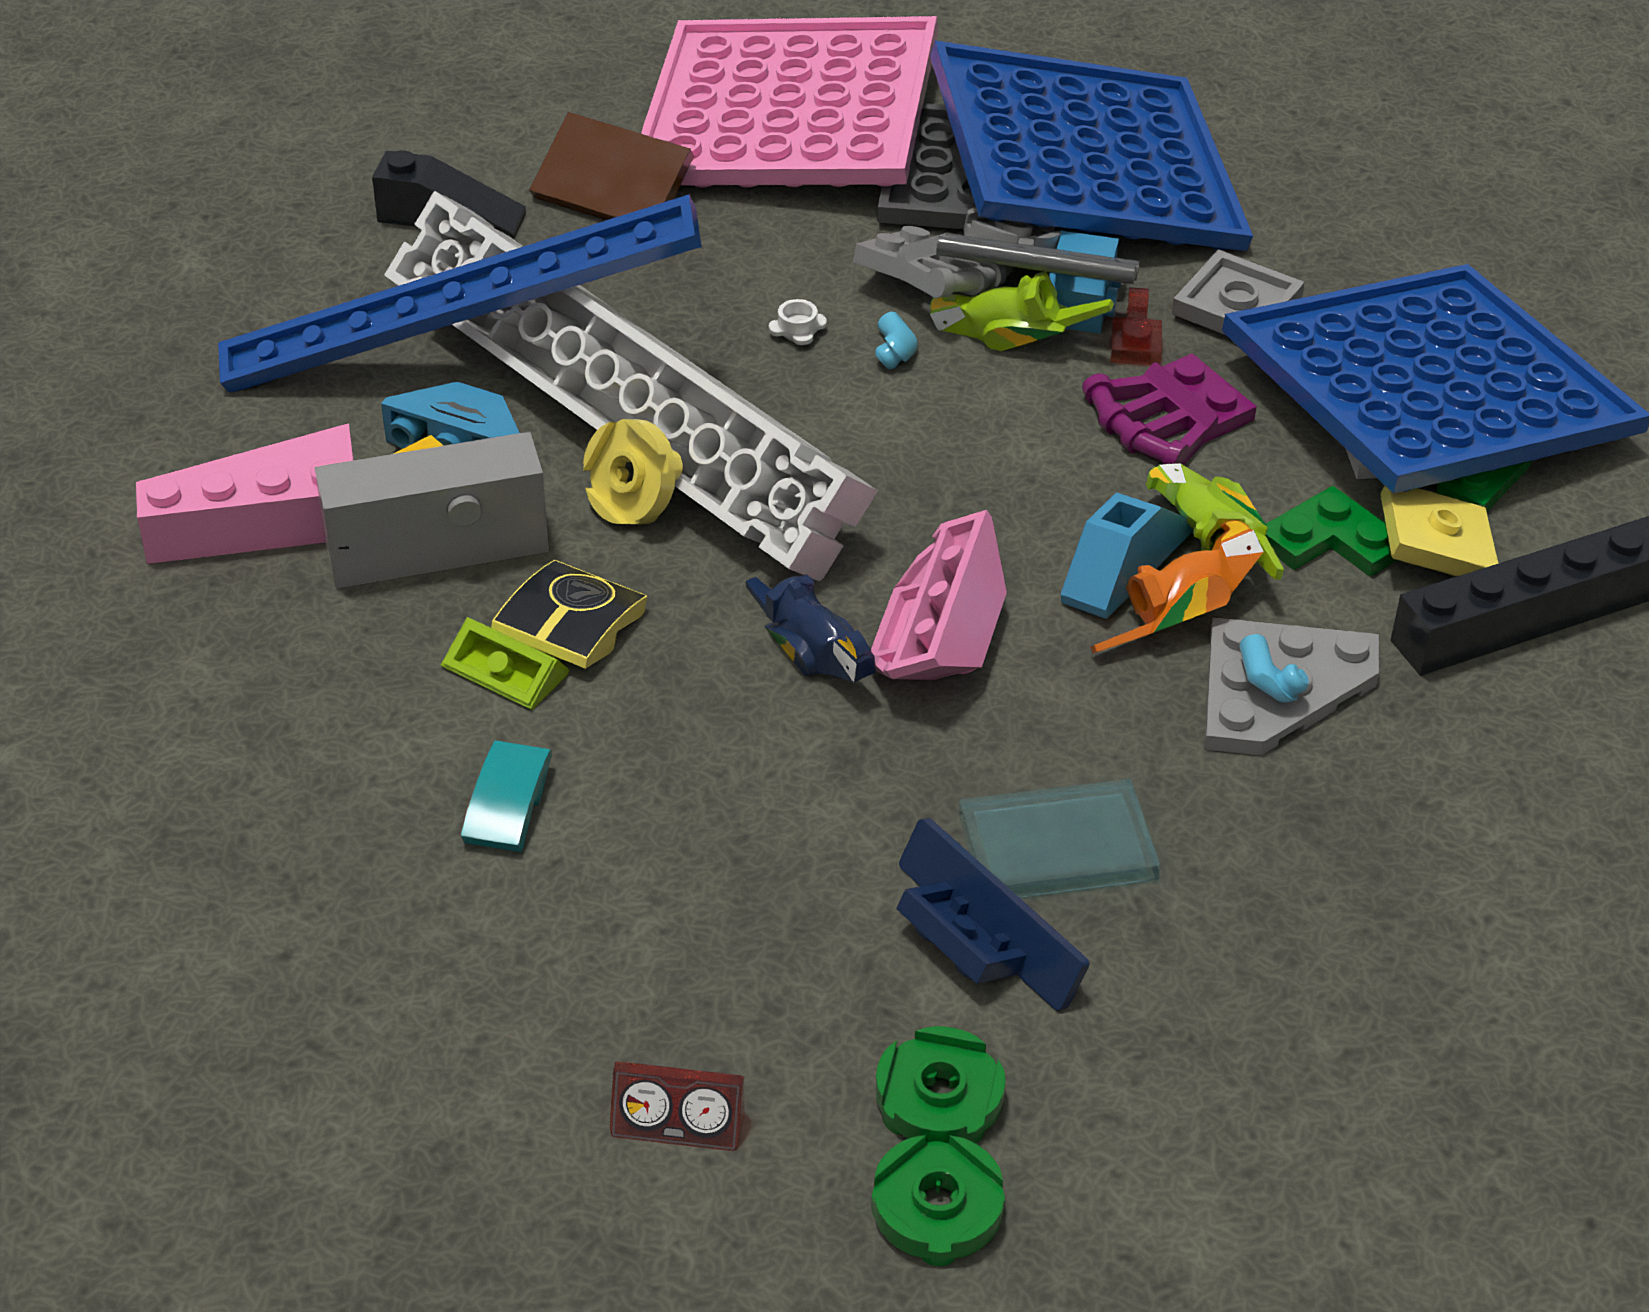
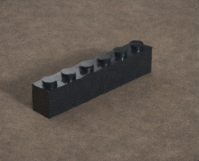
M1649 516L1400 594L1390 641L1418 675L1422 676L1649 602Z

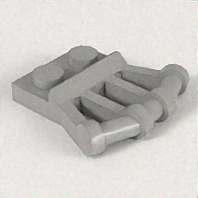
M904 226L901 231L892 234L879 233L874 239L857 243L853 259L854 263L904 280L936 298L948 297L953 292H962L974 296L986 290L1001 287L1005 283L1006 277L1013 270L1011 266L937 256L939 236H945L946 233L929 238V231L914 226Z

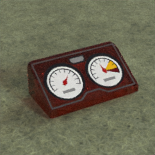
M620 1061L615 1062L610 1112V1134L612 1137L726 1151L737 1150L745 1114L744 1076Z

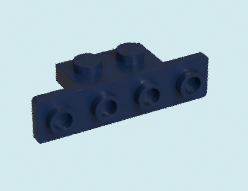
M931 818L918 820L900 858L899 866L920 887L905 889L896 909L915 926L916 932L922 938L936 945L955 963L959 973L973 980L976 984L1018 975L1055 1010L1068 1008L1090 966L1088 958Z

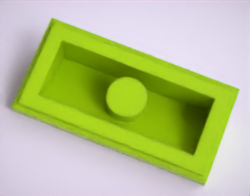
M469 617L466 618L440 665L531 710L570 671L558 659Z

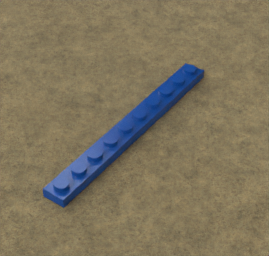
M689 195L682 196L218 342L220 384L228 392H236L700 248L702 244L696 206Z

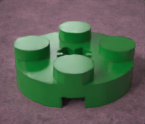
M945 1026L922 1028L915 1031V1039L905 1041L898 1047L896 1040L886 1048L879 1060L876 1071L875 1095L876 1102L882 1112V1121L891 1132L903 1135L908 1139L927 1135V1142L940 1141L948 1143L949 1135L965 1138L977 1144L983 1138L984 1132L996 1122L1003 1107L1005 1093L1004 1068L999 1059L996 1064L995 1060L986 1053V1043L967 1031ZM937 1078H945L949 1080V1089H956L941 1094L928 1090L924 1085L933 1086Z
M927 1135L911 1137L891 1148L877 1165L871 1200L872 1214L882 1234L894 1246L912 1256L921 1257L929 1265H948L956 1258L965 1257L980 1250L992 1240L1000 1228L1005 1204L1002 1173L997 1162L986 1150L965 1138L949 1135L948 1143L940 1141L927 1142ZM935 1187L936 1193L939 1194L940 1188H945L952 1192L950 1203L946 1205L931 1204L926 1201L927 1196L924 1191Z

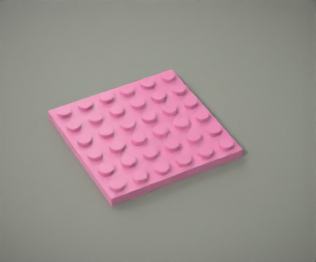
M937 16L678 20L641 134L691 149L694 158L681 185H694L705 188L712 185H739L741 187H754L757 185H785L788 187L831 185L843 187L850 184H876L888 187L895 184H907L932 64L930 54L938 35Z

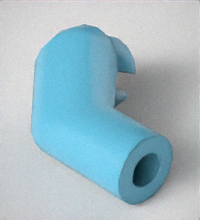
M888 312L879 319L878 329L885 337L886 342L876 348L875 355L887 369L892 370L902 360L906 362L915 354L918 348L917 338L896 312Z
M1252 634L1241 640L1239 644L1247 679L1252 685L1278 702L1298 700V694L1307 690L1309 679L1303 669L1298 670L1296 664H1288L1281 671L1273 664L1267 639L1264 636Z

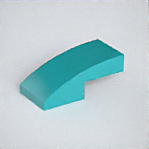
M494 740L482 766L461 832V838L464 843L522 852L534 805L539 806L552 757L551 749Z

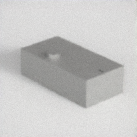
M531 432L314 467L326 547L335 588L549 552L543 471Z

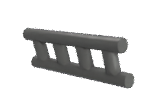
M946 233L945 236H939L936 249L937 256L1126 284H1134V281H1137L1140 261Z

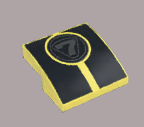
M553 560L534 573L514 592L492 620L491 628L530 647L586 669L612 652L617 631L639 619L645 613L647 595Z

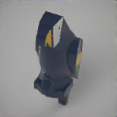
M807 574L785 579L772 590L757 577L746 581V588L766 613V616L772 621L765 625V628L777 640L805 676L815 673L826 674L854 683L876 672L875 657L865 638L858 630L854 631L853 627L844 618L834 614L830 609L819 603L815 596V582Z

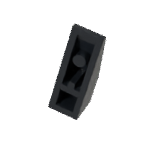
M386 150L372 176L377 222L417 227L414 224L434 191L470 209L492 224L495 229L508 235L513 240L526 214V206L433 156L413 154L405 150Z

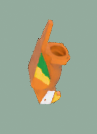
M1228 521L1221 524L1224 533L1216 540L1211 551L1203 550L1182 555L1161 571L1150 565L1139 566L1138 574L1131 576L1125 587L1136 614L1140 615L1145 625L1091 646L1092 653L1094 654L1142 638L1227 605L1233 591L1263 553L1254 530L1241 521Z

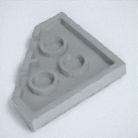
M1212 617L1204 750L1263 755L1277 747L1279 739L1298 728L1302 730L1307 729L1335 712L1338 704L1356 693L1362 696L1377 686L1379 677V634ZM1252 634L1264 636L1267 639L1272 662L1281 671L1288 664H1296L1298 670L1303 669L1309 679V686L1305 692L1298 694V700L1278 702L1248 681L1239 646L1244 637Z

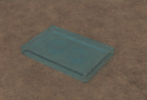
M1131 779L961 799L959 801V816L970 854L1018 897L1159 879L1161 865Z

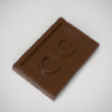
M568 112L529 191L534 198L609 220L673 200L694 155L688 147Z

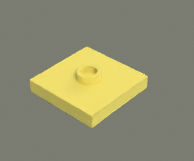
M1384 486L1380 495L1393 559L1453 576L1464 575L1498 564L1486 507L1419 488L1393 494Z

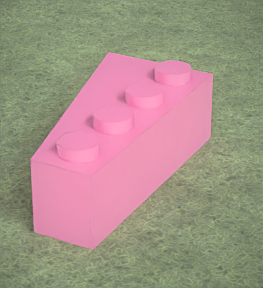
M349 423L136 482L137 520L147 564L326 543L314 467L354 461Z

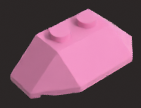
M987 510L941 523L932 535L935 541L916 557L894 587L871 647V652L875 657L877 672L891 679L936 680L955 674H967L982 667L1007 594L993 519Z

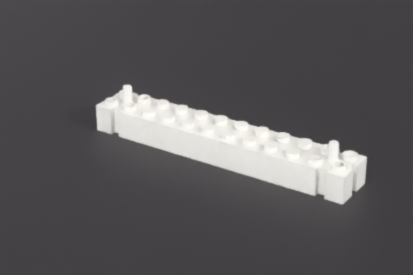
M434 191L414 224L422 231L413 246L406 242L402 244L385 276L399 286L523 246L508 235L495 229L492 224L470 209ZM580 285L452 324L597 430L609 422H618L622 419L647 420L656 425L667 437L671 449L676 451L682 459L683 470L680 478L675 481V487L743 536L761 543L759 548L788 569L803 575L807 574L810 578L821 581L843 548V545L836 541L835 537L844 523L856 527L878 490L849 470L833 463V459Z

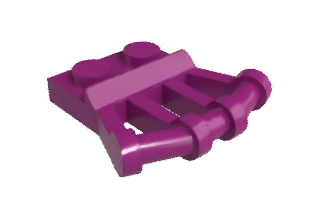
M1193 353L1164 366L1155 362L1141 376L1110 380L1105 374H1094L1088 377L1082 386L1086 400L1090 404H1094L1098 412V424L1108 434L1115 432L1121 437V445L1133 454L1138 451L1163 462V464L1180 463L1185 465L1204 443L1254 421L1257 406ZM1138 398L1125 405L1115 402L1117 400ZM1163 410L1169 413L1147 424L1140 422ZM1183 430H1189L1180 441L1174 440L1170 443L1164 440Z

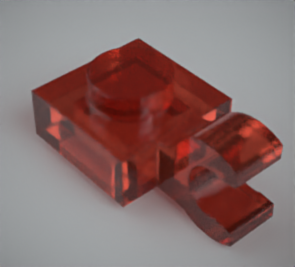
M1129 287L1126 318L1113 317L1110 363L1152 365L1157 362L1160 365L1162 320L1147 319L1149 289Z

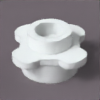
M793 299L780 305L778 320L769 323V332L773 336H784L798 345H806L813 341V335L818 330L826 327L827 320L824 315L817 314V308L813 303L807 300Z

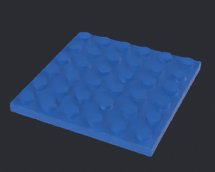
M934 41L930 58L979 217H986L997 222L1010 220L1032 223L1042 228L1051 226L1071 228L1089 234L1102 232L1122 235L1129 239L1148 238L1163 240L1174 245L1186 243L1209 246L1212 249L1221 251L1226 249L1248 250L1253 238L1252 231L1188 78Z
M1469 264L1227 313L1224 316L1222 332L1393 494L1444 481H1452L1456 478L1485 471H1493L1518 463L1534 461L1568 451H1576L1580 448L1609 441H1617L1622 438L1646 433L1649 426V413Z

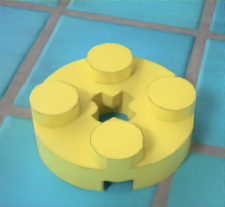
M622 419L618 422H609L601 426L590 439L584 455L583 471H590L592 488H586L588 499L592 507L602 518L614 524L653 523L667 507L674 491L675 481L680 478L683 470L681 456L671 449L665 434L656 425L647 420ZM626 462H632L634 468L633 479L629 483L627 482L629 472L625 468Z

